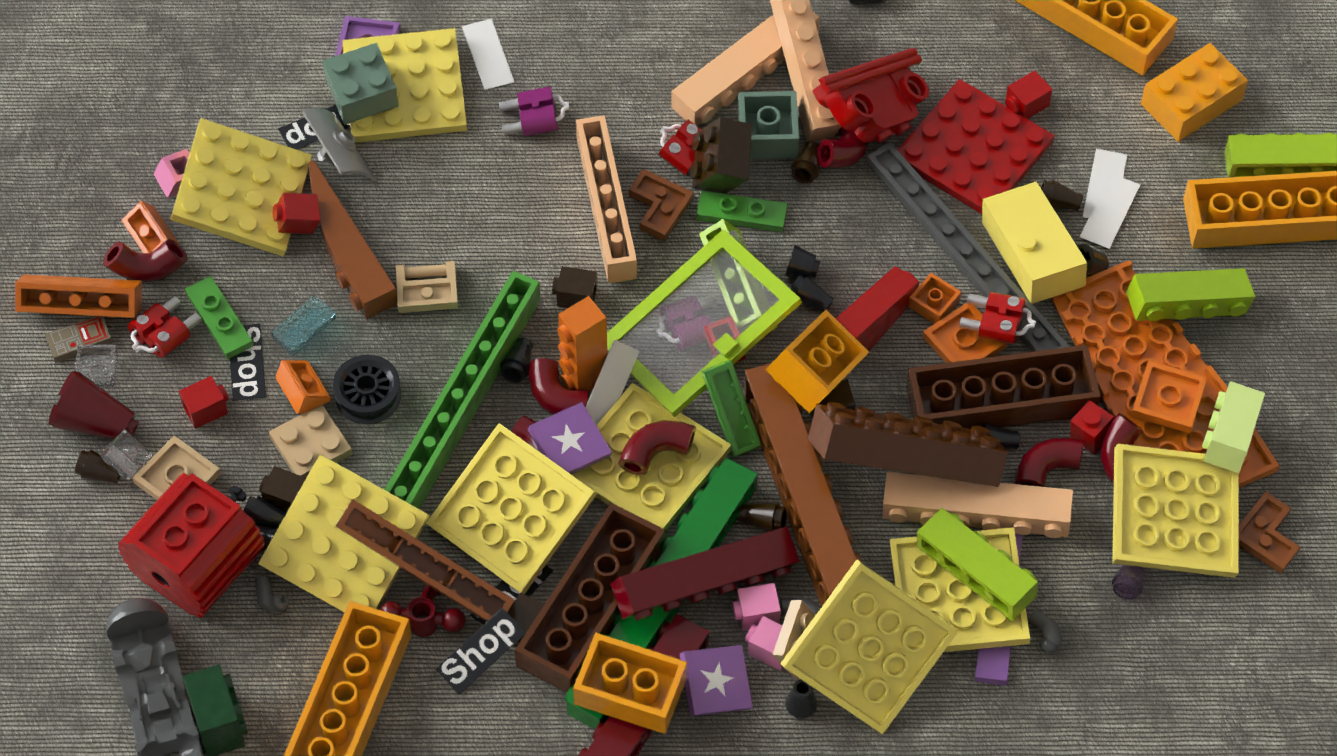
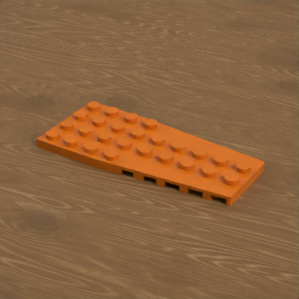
M1128 260L1086 278L1085 287L1052 297L1051 300L1074 345H1088L1100 396L1109 414L1115 418L1120 413L1143 430L1133 445L1206 454L1207 449L1202 448V444L1207 430L1213 432V429L1208 428L1213 411L1219 412L1214 406L1219 392L1226 393L1227 385L1211 365L1207 366L1201 358L1202 353L1194 343L1190 344L1183 335L1184 330L1178 322L1174 323L1172 319L1136 321L1126 294L1136 274L1132 269L1133 263ZM1148 360L1207 377L1191 433L1131 416ZM1254 429L1247 455L1239 473V488L1274 474L1279 469L1278 462L1256 429Z

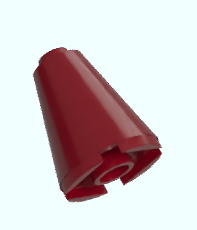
M72 371L59 391L58 395H60L58 404L53 405L48 423L58 429L124 441L126 437L132 438L139 421L134 420L136 413L81 372Z

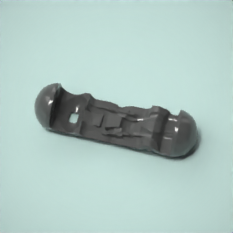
M132 598L123 601L109 614L106 624V635L111 643V653L124 698L131 712L130 718L136 740L135 749L137 755L165 756L178 752L180 756H203L199 733L194 724L190 705L185 697L184 681L174 637L169 626L168 614L157 602L148 598Z

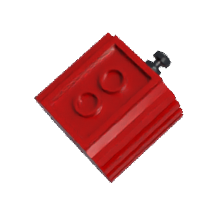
M182 473L118 542V550H120L119 553L123 557L124 563L129 565L130 571L137 575L142 582L188 614L202 618L263 550L265 542L263 541V535L260 534V529L255 526L256 523L236 503V501L244 502L247 497L240 487L232 486L229 489L231 494L229 497L193 473L190 476Z

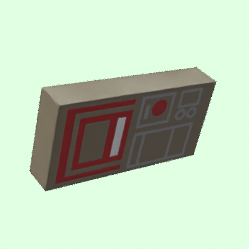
M95 316L45 334L55 363L112 344V339L103 316Z

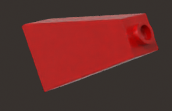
M894 266L835 319L870 351L908 308L909 297L919 287V281L912 273Z

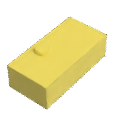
M1037 182L983 199L982 224L1031 304L1086 286L1087 262Z

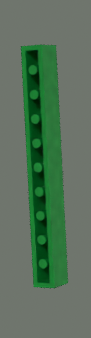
M725 457L720 467L716 465L712 469L708 477L709 483L705 490L700 489L695 495L692 503L693 508L690 513L685 512L680 518L677 525L678 531L673 538L669 536L661 550L663 554L658 562L654 560L648 568L720 547L740 516L742 504H747L756 491L758 473ZM680 607L668 612H663L662 608L653 610L654 615L639 621H635L634 616L623 619L621 612H619L614 621L615 628L610 635L605 634V636L648 649L650 646L654 648L660 640L658 635L665 622L671 623ZM573 684L565 696L567 715L596 729L600 722L605 723L609 716L574 705L573 687L575 684Z

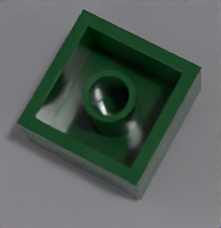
M218 664L182 676L207 756H217L245 747L242 735L247 734L248 731L230 673L223 675L221 666Z

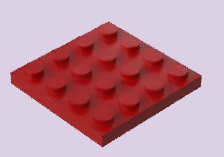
M959 78L898 148V151L921 178L982 214L983 199L1014 189L1051 146L1055 135L1022 115L1015 114L1007 106Z

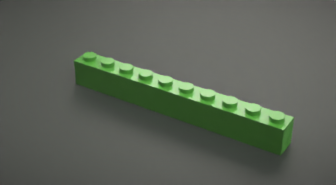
M512 271L384 490L418 509L422 507L500 372L502 360L515 345L516 340L522 334L540 303V281Z

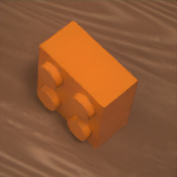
M930 273L909 297L908 307L935 324L950 314L960 302L961 291L933 273Z

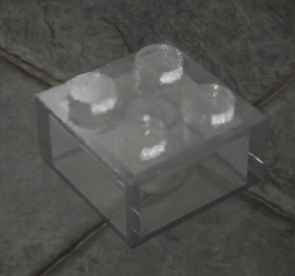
M78 345L75 371L81 372L99 387H115L118 361L116 345Z
M125 429L100 454L108 465H111L118 471L120 476L128 481L153 455Z

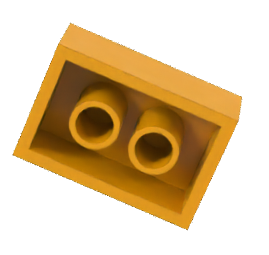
M1209 43L1146 83L1141 105L1179 142L1241 102L1244 98L1248 79Z
M825 310L765 370L799 405L810 413L816 407V404H819L869 351Z
M595 633L573 687L574 705L666 734L687 679V662Z

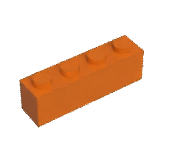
M23 274L15 282V312L135 318L142 310V281Z
M588 296L558 314L559 328H557L560 340L558 344L561 358L559 360L561 367L560 380L563 386L570 390H589L590 392L595 386L608 352L606 316Z

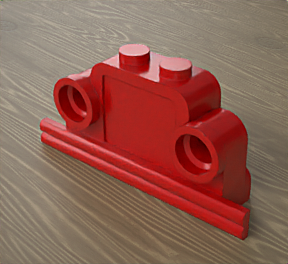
M913 47L821 77L819 79L821 84L812 93L823 107L830 109L836 121L843 129L854 131L856 136L865 143L875 140L881 143L894 134L898 137L912 128L909 123L918 116L916 105L923 102L929 96V87L920 75L912 72L909 68L922 62L921 56L917 55V50Z

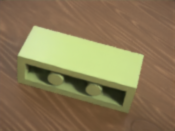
M1232 381L1229 382L1226 393L1219 392L1214 406L1219 412L1213 411L1208 428L1213 429V432L1207 430L1202 444V448L1207 449L1204 462L1240 473L1264 399V392Z

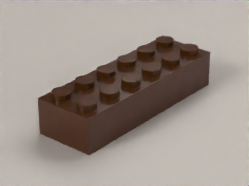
M1088 345L908 368L906 382L913 420L915 416H921L932 420L933 423L943 424L944 421H951L960 424L962 428L971 429L972 426H982L983 423L997 427H1007L1073 418L1089 400L1099 405L1101 397Z
M828 402L827 405L816 404L808 435V440L824 460L995 487L1000 485L1008 456V451L1000 444V441L990 434L989 429L981 426H972L971 429L962 428L960 424L951 421L937 424L925 417L915 416L913 420L904 418L899 413L889 411L882 415L876 414L874 410L866 407H857V410L846 409L844 405L835 402Z
M610 503L515 649L516 667L567 693L577 680L595 633L610 635L615 627L614 621L620 609L611 583L623 575L647 569L654 560L657 561L665 543V529Z

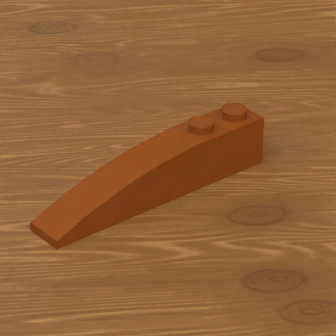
M315 161L308 162L312 194H317L320 212L319 229L329 257L337 271L335 277L339 286L342 289L347 288L355 311L361 310L366 319L397 305L395 286Z
M353 499L336 524V527L485 622L491 619L501 608L508 612L515 601L510 596Z

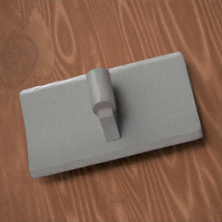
M320 108L303 109L302 113L323 146L317 155L319 161L334 164L340 174H360L370 178L373 182L377 181L356 148L354 136L344 129L335 114Z

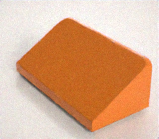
M140 201L121 220L143 253L154 251L167 239H171L179 244L155 207L144 201Z
M308 360L281 361L276 374V380L296 414L305 413L330 402L331 397Z

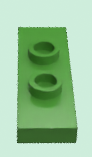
M701 190L696 220L717 223L724 219L733 226L783 233L788 203Z
M211 276L185 288L186 296L226 359L253 347L252 339Z
M728 360L701 371L725 439L731 444V456L737 457L762 446L732 361Z

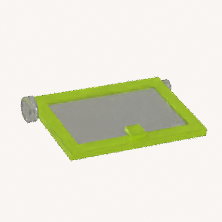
M724 229L720 231L607 332L608 353L614 339L640 351L630 375L674 418L707 389L701 371L728 360L732 361L734 365L802 303L799 296L742 246L745 241L735 230H732L730 233Z

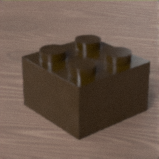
M720 117L695 134L692 142L695 157L690 170V176L693 178V189L726 194L749 180L751 123Z

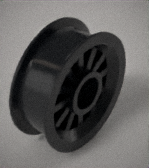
M359 355L344 362L334 375L333 391L336 406L340 413L350 421L359 424L381 422L390 417L400 404L401 387L398 372L388 360L380 356ZM364 388H373L369 391H362Z

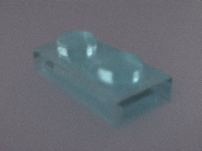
M314 295L271 332L272 338L294 356L336 319V313Z

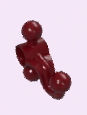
M428 585L423 589L421 597L413 599L407 609H403L399 603L394 601L386 602L380 608L382 611L408 618L412 633L419 637L432 635L438 625H442L448 632L457 633L466 624V617L460 609L450 608L444 613L436 612L435 604L432 600L441 594ZM421 615H426V616H428V617H426V618H424V619H419V618H418V617L421 616Z

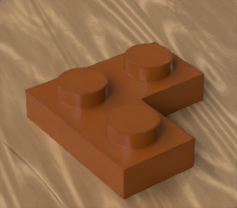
M642 169L629 188L630 197L651 206L639 223L640 230L666 241L693 201L694 192Z
M1265 491L1239 523V546L1282 574L1298 554L1300 546L1276 531L1290 514L1291 508Z

